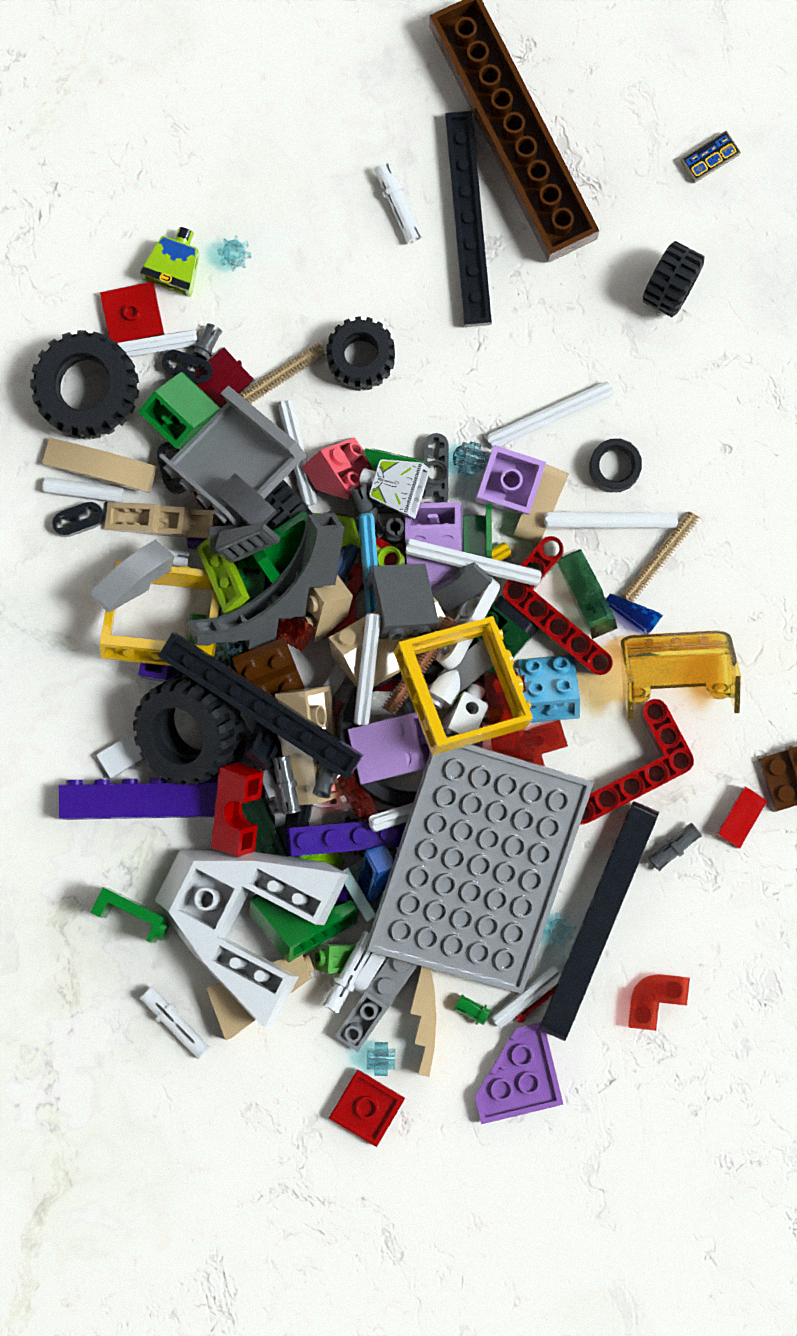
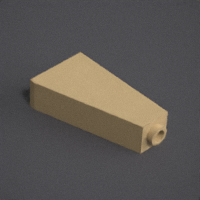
M301 955L289 963L285 958L273 962L299 976L292 992L312 978L310 972L315 971L309 955ZM220 982L206 987L225 1041L233 1038L255 1021Z

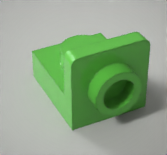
M323 942L316 946L313 955L315 969L327 974L341 973L356 944H328Z

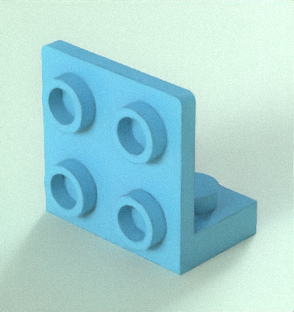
M572 655L519 660L520 677L523 683L522 692L525 700L529 701L532 706L530 711L533 719L530 723L580 718V695L575 661Z

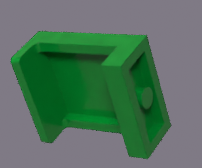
M302 511L273 531L280 537L279 543L252 554L271 583L277 580L287 568L301 543L308 517L305 511Z
M106 887L102 888L90 913L100 918H107L114 905L150 923L152 929L146 939L149 943L163 940L170 925L166 924L168 921L166 916Z

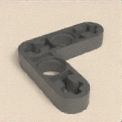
M433 433L424 442V464L429 468L433 466L441 467L444 471V476L437 481L432 480L428 476L423 492L425 493L424 499H431L433 494L436 493L439 494L440 499L448 502L449 444L444 435ZM434 440H439V444L444 445V448L439 449V459L445 458V462L439 460L427 461L428 458L433 459L434 450L429 448L428 445H432ZM385 505L383 507L378 506L377 513H399Z

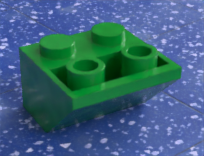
M180 372L155 390L137 412L176 449H182L221 408L186 374Z

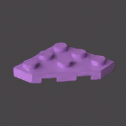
M541 1022L515 1028L477 1091L475 1100L481 1124L564 1105L547 1034L539 1031Z

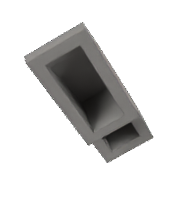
M155 539L114 568L90 592L89 596L109 613L147 592L152 581L169 573L172 568L174 555Z

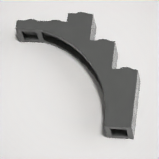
M335 513L308 515L304 535L293 559L277 580L256 598L216 618L189 620L188 631L196 645L207 646L214 643L244 641L248 649H255L276 641L279 618L291 619L293 617L305 616L309 587L322 588L336 584L344 526Z

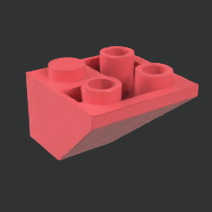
M355 437L320 450L302 466L316 490L345 499L352 497L349 489L354 485L359 494H361L358 486L361 473L365 468L373 470Z

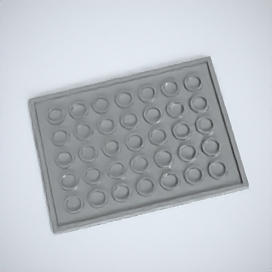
M473 744L433 756L430 751L365 949L380 955L523 994L594 782Z

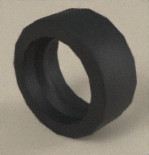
M621 438L608 439L601 442L595 448L589 462V473L593 482L608 492H622L631 488L638 480L642 470V458L638 449L631 442ZM610 450L625 452L632 462L630 474L621 481L608 480L600 471L599 462L601 457Z

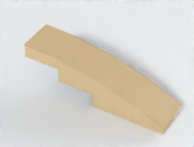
M49 438L42 464L48 467L70 471L75 475L97 479L103 483L150 493L157 470L156 466L54 438Z
M108 502L104 529L159 536L207 539L209 537V527L218 526L219 518L212 512L213 510H197L186 507L159 506L157 504Z
M422 966L410 1014L421 1016L414 1042L416 1045L425 1047L418 1074L430 1077L435 1049L436 1001L431 968Z

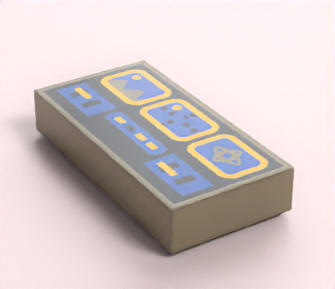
M726 130L682 157L680 162L693 182L696 183L738 157L741 151Z

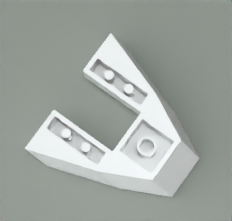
M179 850L155 901L195 957L263 1027L271 1028L275 1026L299 976L227 939L249 891L316 925H325L349 874L326 862L258 852L235 857L219 850Z

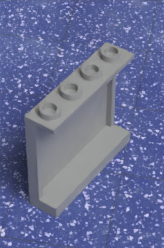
M227 386L221 392L227 403L171 460L162 453L159 457L166 464L163 469L174 480L177 477L181 478L182 480L179 483L190 494L194 491L197 492L196 498L207 509L213 506L215 509L212 512L223 523L228 520L237 527L243 519L223 502L215 492L236 473L265 499L307 455L294 439L230 386Z

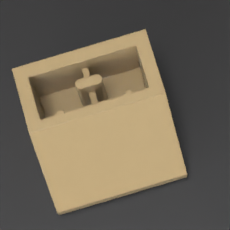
M338 575L335 585L322 588L309 587L305 616L295 618L301 625L303 632L307 633L313 643L323 639L348 616L353 595Z

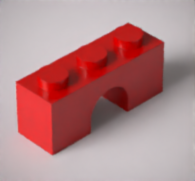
M241 763L220 767L211 848L235 857L255 852L258 825L249 822L244 817L242 803L261 798L264 771Z

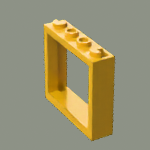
M115 560L114 568L123 561ZM172 566L169 573L150 583L214 590L206 570L190 568L188 566ZM213 591L209 618L221 616L222 608L215 591ZM116 609L109 613L105 611L99 642L102 659L171 666L158 657L167 641L112 635ZM216 643L207 646L196 645L214 657Z
M493 616L404 640L397 644L394 655L432 756L525 729L532 721L533 716L530 711L532 706L529 701L525 700L522 692V680L519 675L515 674L512 654L509 650H506L503 643V631L498 629ZM482 636L514 719L446 738L415 655Z

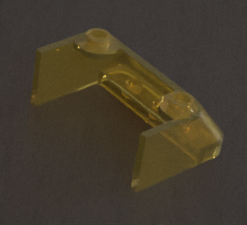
M716 630L629 635L621 640L623 696L628 719H633V703L641 704L651 697V689L705 686L707 693L715 699L731 698L734 713H740L741 674L732 638L727 632Z

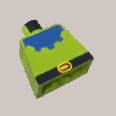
M179 227L175 239L161 236L141 269L142 279L147 282L153 281L158 286L191 297L200 256L198 248L190 245L194 232L185 227Z

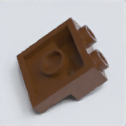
M285 637L232 657L236 670L240 675L274 697L277 693L305 689Z
M797 747L760 758L759 763L775 812L797 806Z

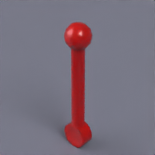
M556 986L523 1013L521 1012L516 1016L515 1020L518 1023H524L530 1013L553 995Z

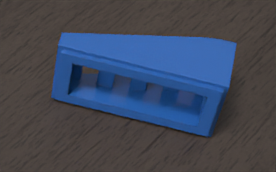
M385 845L366 850L358 884L369 903L375 902L382 892L394 862Z

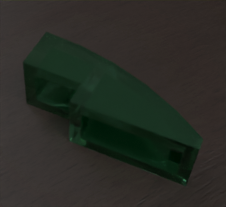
M579 549L561 557L557 565L591 638H597L617 629L615 616L583 551Z

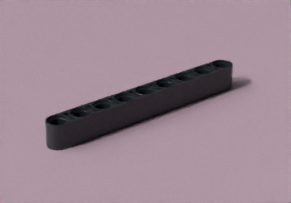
M636 801L632 802L546 1009L539 1031L563 1041L567 1039L654 828L659 811Z

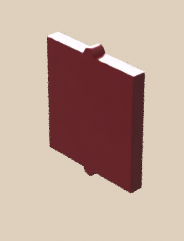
M223 347L208 361L214 369L212 379L204 384H195L222 408L227 401L221 392L227 386H230L240 394L254 379L242 367V362L240 360L237 361ZM204 365L195 372L197 373V379H200L201 375H207Z

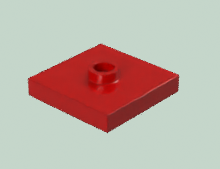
M153 281L100 292L109 338L117 344L165 335Z
M357 1069L330 1114L329 1119L377 1147L403 1104L405 1097Z

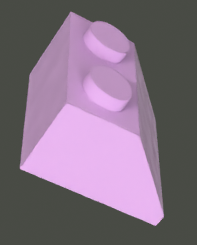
M494 445L475 502L483 505L492 504V508L501 511L529 515L546 462Z

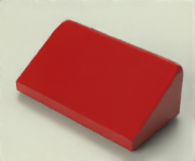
M744 786L716 835L740 849L767 800Z

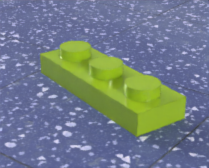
M208 537L197 547V550L223 612L229 613L242 606L250 597L235 562H229L221 554H210Z

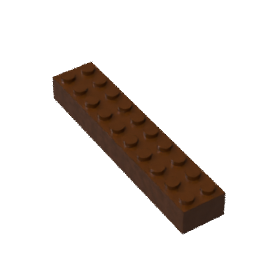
M461 0L429 15V27L548 263L597 240L600 230L483 1Z

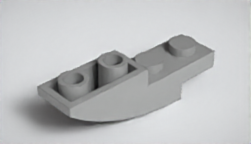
M389 957L335 1037L358 1052L418 965Z

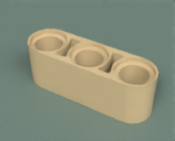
M548 464L545 465L530 514L521 515L514 536L535 545L540 543L546 530L544 514L554 511L569 473Z

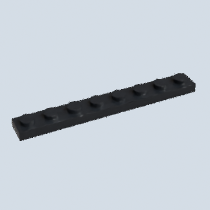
M472 111L445 113L464 327L492 325Z
M176 632L170 635L158 655L159 658L346 780L351 777L364 756Z

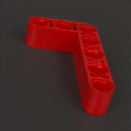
M555 536L545 537L520 566L527 567L530 563H538L541 566V582L563 556V543ZM551 541L559 545V552L553 557H549L544 553L545 544ZM508 580L503 587L505 599L596 675H603L611 670L613 666L611 655L534 590L537 586ZM512 584H520L523 587V595L519 599H512L508 594V589ZM540 601L545 607L544 613L540 617H533L530 614L529 607L533 602ZM556 619H561L566 624V630L560 635L553 634L550 629L552 621ZM583 637L587 641V648L584 652L577 653L572 649L571 643L574 638ZM600 654L606 656L609 662L607 668L602 671L596 670L592 664L594 657Z
M649 700L641 709L642 720L662 757L590 793L586 805L589 810V816L586 820H581L580 825L588 824L692 769L694 765L693 754L667 705L662 700ZM656 705L661 709L660 719L655 720L648 716L647 709L649 706ZM662 730H670L674 734L672 744H665L661 741L660 733ZM682 754L686 757V768L678 769L673 763L675 755ZM651 767L661 769L663 773L661 781L654 782L649 778L648 773ZM626 780L636 781L638 784L636 794L626 793L624 790ZM608 792L613 796L614 803L611 807H604L600 804L599 796L601 793Z

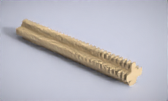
M317 342V344H314L315 346L312 345V347L297 355L298 357L292 358V361L289 360V363L286 362V365L283 364L275 372L272 371V374L269 373V376L266 375V378L263 377V380L260 379L261 381H257L258 383H255V386L252 385V387H249L246 391L244 390L239 395L253 404L252 400L255 402V399L261 398L260 395L264 396L263 393L267 394L266 391L269 393V389L272 391V387L275 389V386L278 387L277 384L281 385L280 382L284 383L283 380L286 381V378L289 380V376L292 378L291 374L295 376L294 372L298 374L297 370L301 372L300 368L304 370L303 367L306 369V365L309 367L308 363L312 365L311 361L315 363L314 359L318 361L317 357L321 359L320 355L322 357L323 354L326 355L323 348Z
M690 511L685 514L686 516L681 519L677 527L666 538L667 540L662 543L637 577L621 594L624 600L633 605L632 601L635 602L634 598L637 599L636 595L640 596L638 594L642 593L640 590L644 591L643 588H646L644 585L648 586L647 582L650 583L649 579L652 581L651 577L654 578L653 574L656 575L655 572H659L657 569L661 570L660 566L663 567L662 564L665 565L664 561L667 562L666 558L669 559L668 555L672 556L670 554L674 553L672 550L676 551L674 549L678 548L676 545L680 546L679 542L682 543L681 540L684 541L683 537L686 538L685 534L688 536L687 532H691L689 529L692 530L691 527H695L693 524L696 525V521L699 522V516Z

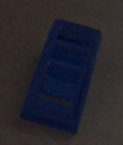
M609 594L605 600L607 606L646 635L650 634L663 616L657 611L614 594Z

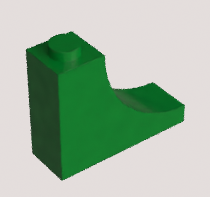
M256 894L250 900L249 916L289 963L356 924L358 907L352 900L334 906L325 925H316Z

